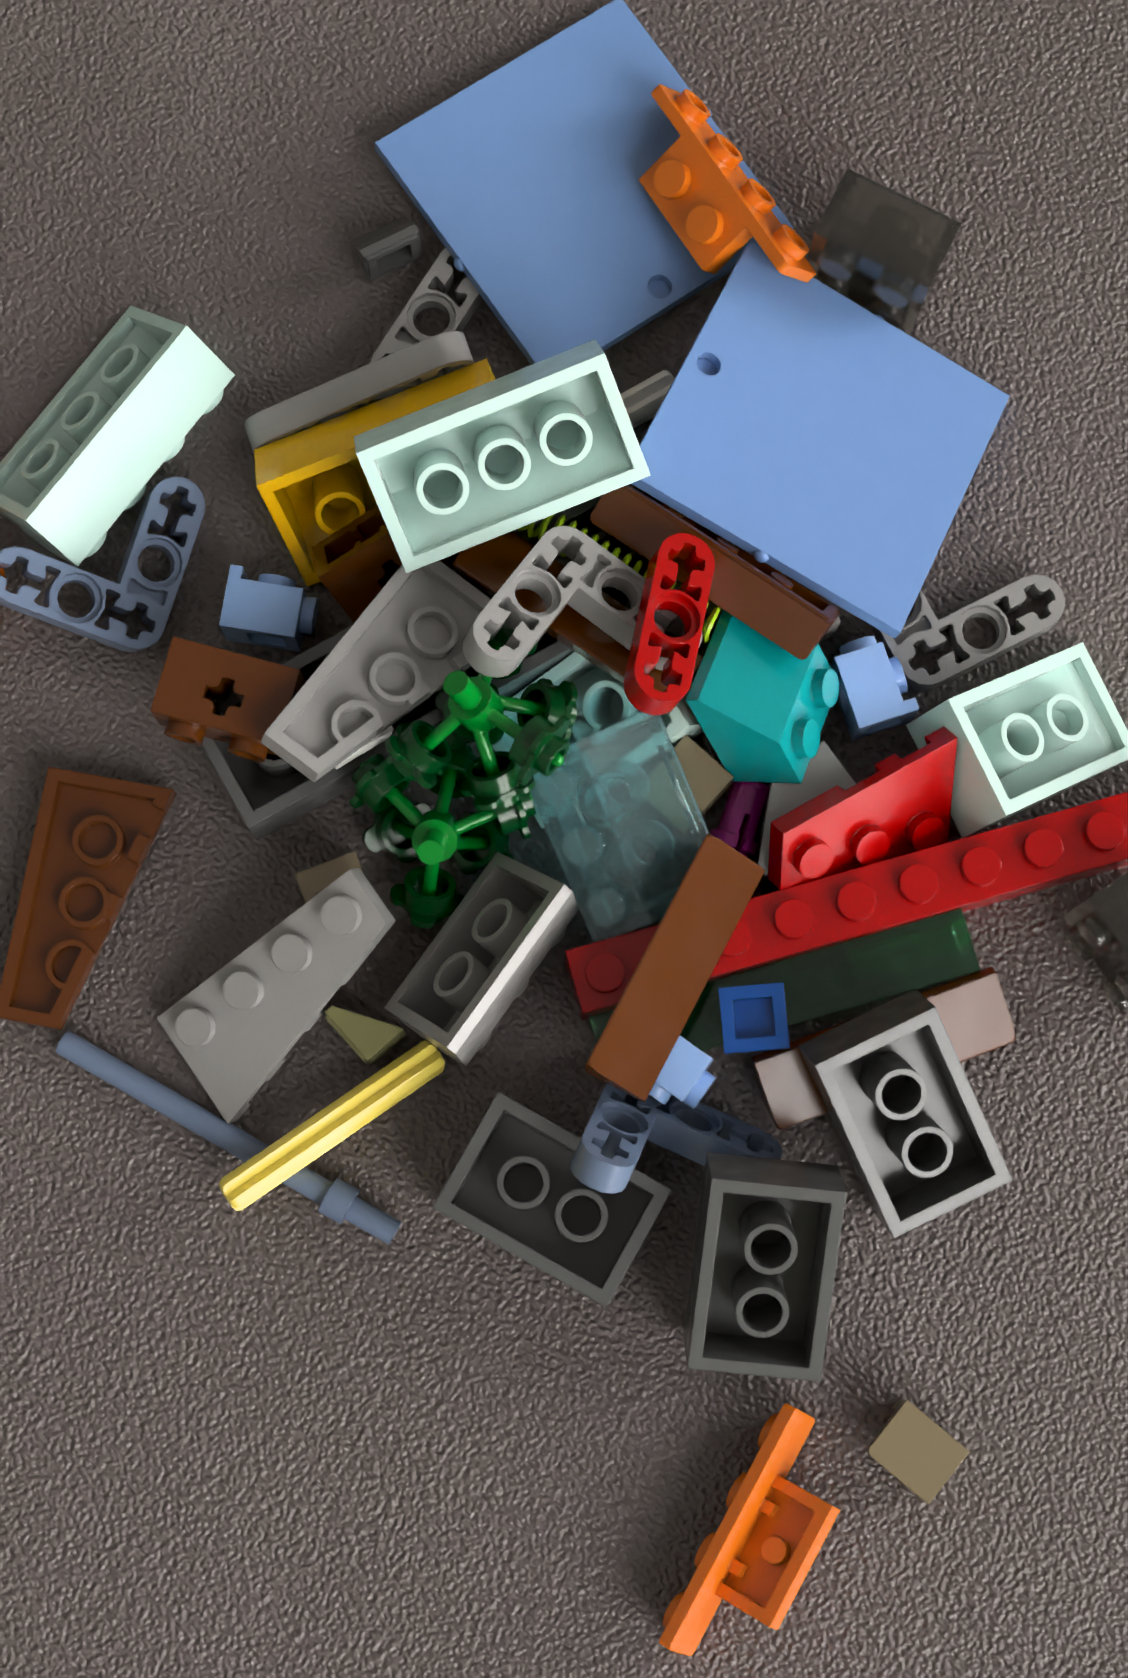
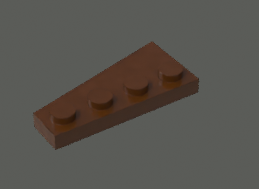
M48 766L0 985L1 1020L62 1031L177 794L173 789Z

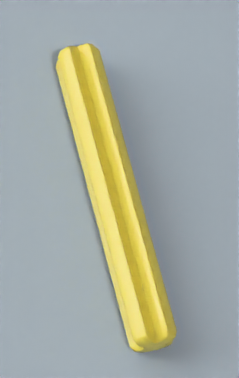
M423 1040L221 1178L219 1187L223 1196L236 1211L243 1210L442 1073L445 1068L443 1056L436 1046L427 1040Z

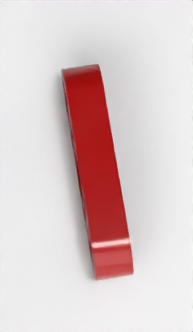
M677 533L666 538L650 559L623 686L630 703L639 711L649 715H663L673 710L689 691L715 569V560L708 545L700 538L691 534ZM675 557L685 561V571L690 573L679 590L671 589L676 582L678 564L673 561ZM669 610L677 614L684 623L685 635L682 637H670L662 633L655 624L654 612ZM660 657L669 658L663 665L661 683L667 686L663 692L653 688L654 678L648 675L656 666Z

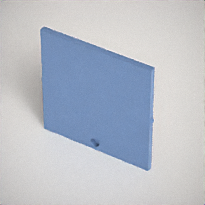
M624 0L611 1L375 142L374 150L452 255L455 268L465 273L531 365L596 339L603 351L607 350L731 272L746 246L745 244L716 274L703 271L638 180L680 137L678 131L652 97L651 92L659 84L680 93L684 89H690ZM711 113V116L706 121L716 134L720 133L725 136L713 121ZM742 161L739 167L747 178H752L759 182L746 163ZM776 205L771 211L781 224H786L793 229L791 223ZM752 237V238L750 239V240L754 241L755 243H757V241L754 239V237Z
M749 240L639 444L651 476L631 484L753 555L756 561L770 565L890 637L896 638L904 627L1010 396L886 322L882 316L871 313L817 279L812 278L806 283L781 274L759 244Z

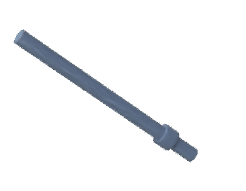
M69 1030L63 1035L56 1047L55 1052L244 1162L269 1146L231 1123L227 1124L224 1119ZM304 1167L282 1182V1184L319 1204V1213L340 1225L344 1220H347L388 1245L392 1242L401 1226V1221L359 1198L360 1190L339 1178L331 1182L311 1169Z

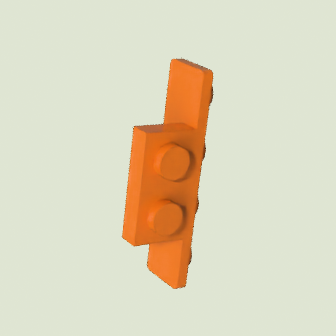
M659 84L651 92V95L678 131L680 137L638 180L703 271L716 274L754 237L781 274L808 283L816 275V271L805 258V255L809 252L807 244L794 229L779 222L771 211L776 206L773 197L759 182L752 178L748 179L739 167V164L743 161L739 150L725 136L720 133L716 134L706 121L711 116L707 106L697 95L688 89H684L680 93Z
M785 1403L780 1412L773 1414L762 1427L757 1443L759 1451L748 1472L742 1473L731 1486L726 1499L728 1510L717 1531L710 1533L701 1543L694 1563L697 1569L685 1592L677 1594L666 1609L663 1617V1627L665 1630L659 1639V1644L668 1650L692 1656L722 1599L769 1628L779 1629L840 1512V1509L786 1479L815 1423L813 1417Z

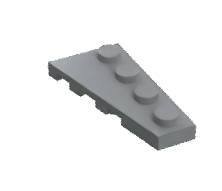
M436 561L409 573H406L403 565H401L267 729L261 743L311 781L316 782L443 687L444 679L449 673L457 670L464 672L471 667L463 653L462 642L477 616L491 599L441 561Z
M360 868L349 869L157 1017L227 1124L240 1119L252 1104L249 1101L265 1081L271 1080L286 1061L284 1057L304 1032L309 1031L324 1013L322 1009L340 986L345 985L396 922Z

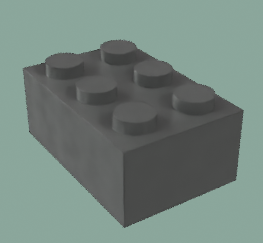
M916 989L798 1045L877 1218L893 1238L1012 1181L936 1007Z
M498 1092L435 1202L433 1209L601 1305L608 1307L672 1189L634 1169L626 1188L622 1192L610 1194L589 1188L582 1184L570 1169V1162L581 1138Z
M707 1152L683 1336L688 1369L821 1382L847 1193L838 1165Z

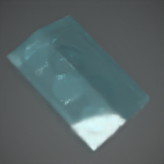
M638 711L574 736L568 741L570 746L564 758V763L554 773L546 777L538 772L533 776L535 787L530 791L594 943L627 933L662 919L704 838L709 833L660 715H649Z

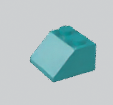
M723 609L687 695L686 702L724 768L734 777L732 781L801 784L810 759L818 752L820 732L828 711L837 702L839 680L836 672L831 669L819 644L806 659H798Z

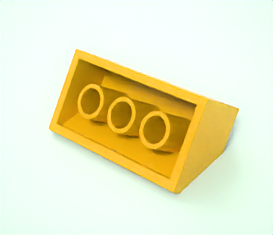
M487 358L254 449L256 487L307 587L321 582L318 578L312 546L377 506L356 455L354 436L495 380Z

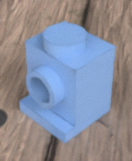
M230 564L219 626L226 640L300 652L303 634H314L319 610V598L306 596L304 589L295 587L296 582L291 578L276 574H260L258 581L249 580L243 566Z
M875 636L862 637L842 645L839 648L841 655L834 657L830 667L838 676V702L852 741L912 722L920 708L916 697L903 701L901 694L907 693L908 687L899 659L896 656L888 659L883 642L877 643Z
M679 1036L649 1095L664 1105L673 1095L692 1109H695L717 1078L707 1071L714 1059L682 1036Z

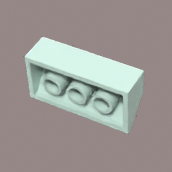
M130 306L0 462V514L48 551L78 567L85 558L90 557L100 549L106 539V532L121 513L134 506L141 499L146 489V483L164 462L172 459L181 450L185 441V435L199 418L209 413L219 404L223 397V389L235 374L188 326Z
M596 339L354 436L356 455L406 573L651 476L606 355Z

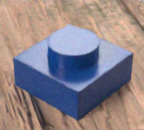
M784 982L718 988L724 1054L790 1049Z

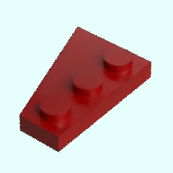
M943 726L924 737L926 746L902 759L894 753L874 764L876 771L874 775L846 790L836 785L771 821L768 879L779 890H783L948 843L958 737Z

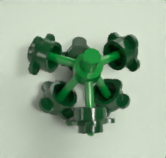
M504 623L496 636L487 642L488 645L498 651L500 647L506 644L514 630ZM537 643L528 654H533L537 648ZM522 662L508 676L495 679H505L518 674L523 666ZM453 671L446 676L443 682V689L438 692L435 698L436 707L443 713L444 721L436 728L422 720H415L411 724L402 722L396 727L398 735H391L386 739V749L391 756L392 763L404 777L417 781L425 788H432L437 783L435 775H442L447 770V763L452 758L451 750L457 751L462 749L466 743L476 742L480 757L472 761L466 768L467 779L460 785L461 793L463 796H472L475 808L479 811L508 808L514 805L521 795L530 792L535 787L533 777L535 774L540 772L548 777L564 763V758L570 746L568 741L577 717L576 701L578 692L573 682L563 681L559 686L553 685L550 679L541 678L536 683L530 684L523 691L520 699L499 695L498 689L491 683L494 677H488L479 673L477 677L469 678L463 671ZM504 711L517 713L518 724L503 714ZM504 732L515 739L509 752L493 751L492 745L497 744L503 738Z
M467 743L460 750H451L452 758L447 763V770L442 775L436 774L437 783L432 788H428L438 795L435 810H431L428 805L421 802L413 805L402 794L411 780L404 777L396 769L390 755L385 759L378 753L367 761H363L352 778V781L356 784L354 787L356 793L349 804L356 809L365 803L376 813L372 825L366 828L362 835L365 847L372 852L386 850L394 853L396 858L403 863L413 862L418 857L425 863V866L417 867L408 872L405 876L404 884L394 885L390 890L389 897L392 904L402 906L407 911L410 922L419 928H431L436 923L442 921L444 917L452 915L464 898L462 895L455 894V880L447 871L439 868L440 862L449 859L454 854L458 869L464 874H474L478 869H485L497 852L514 859L513 855L509 852V834L511 832L519 830L524 840L531 837L527 820L529 817L536 815L532 791L521 795L514 805L505 809L477 811L475 813L464 812L458 819L448 812L451 798L463 797L460 785L467 779L466 768L472 761L477 759L472 748Z

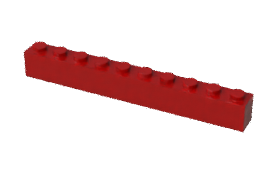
M1128 792L751 898L706 985L921 925L953 913H963L1128 866ZM659 924L565 951L564 960L582 1021L614 1011Z

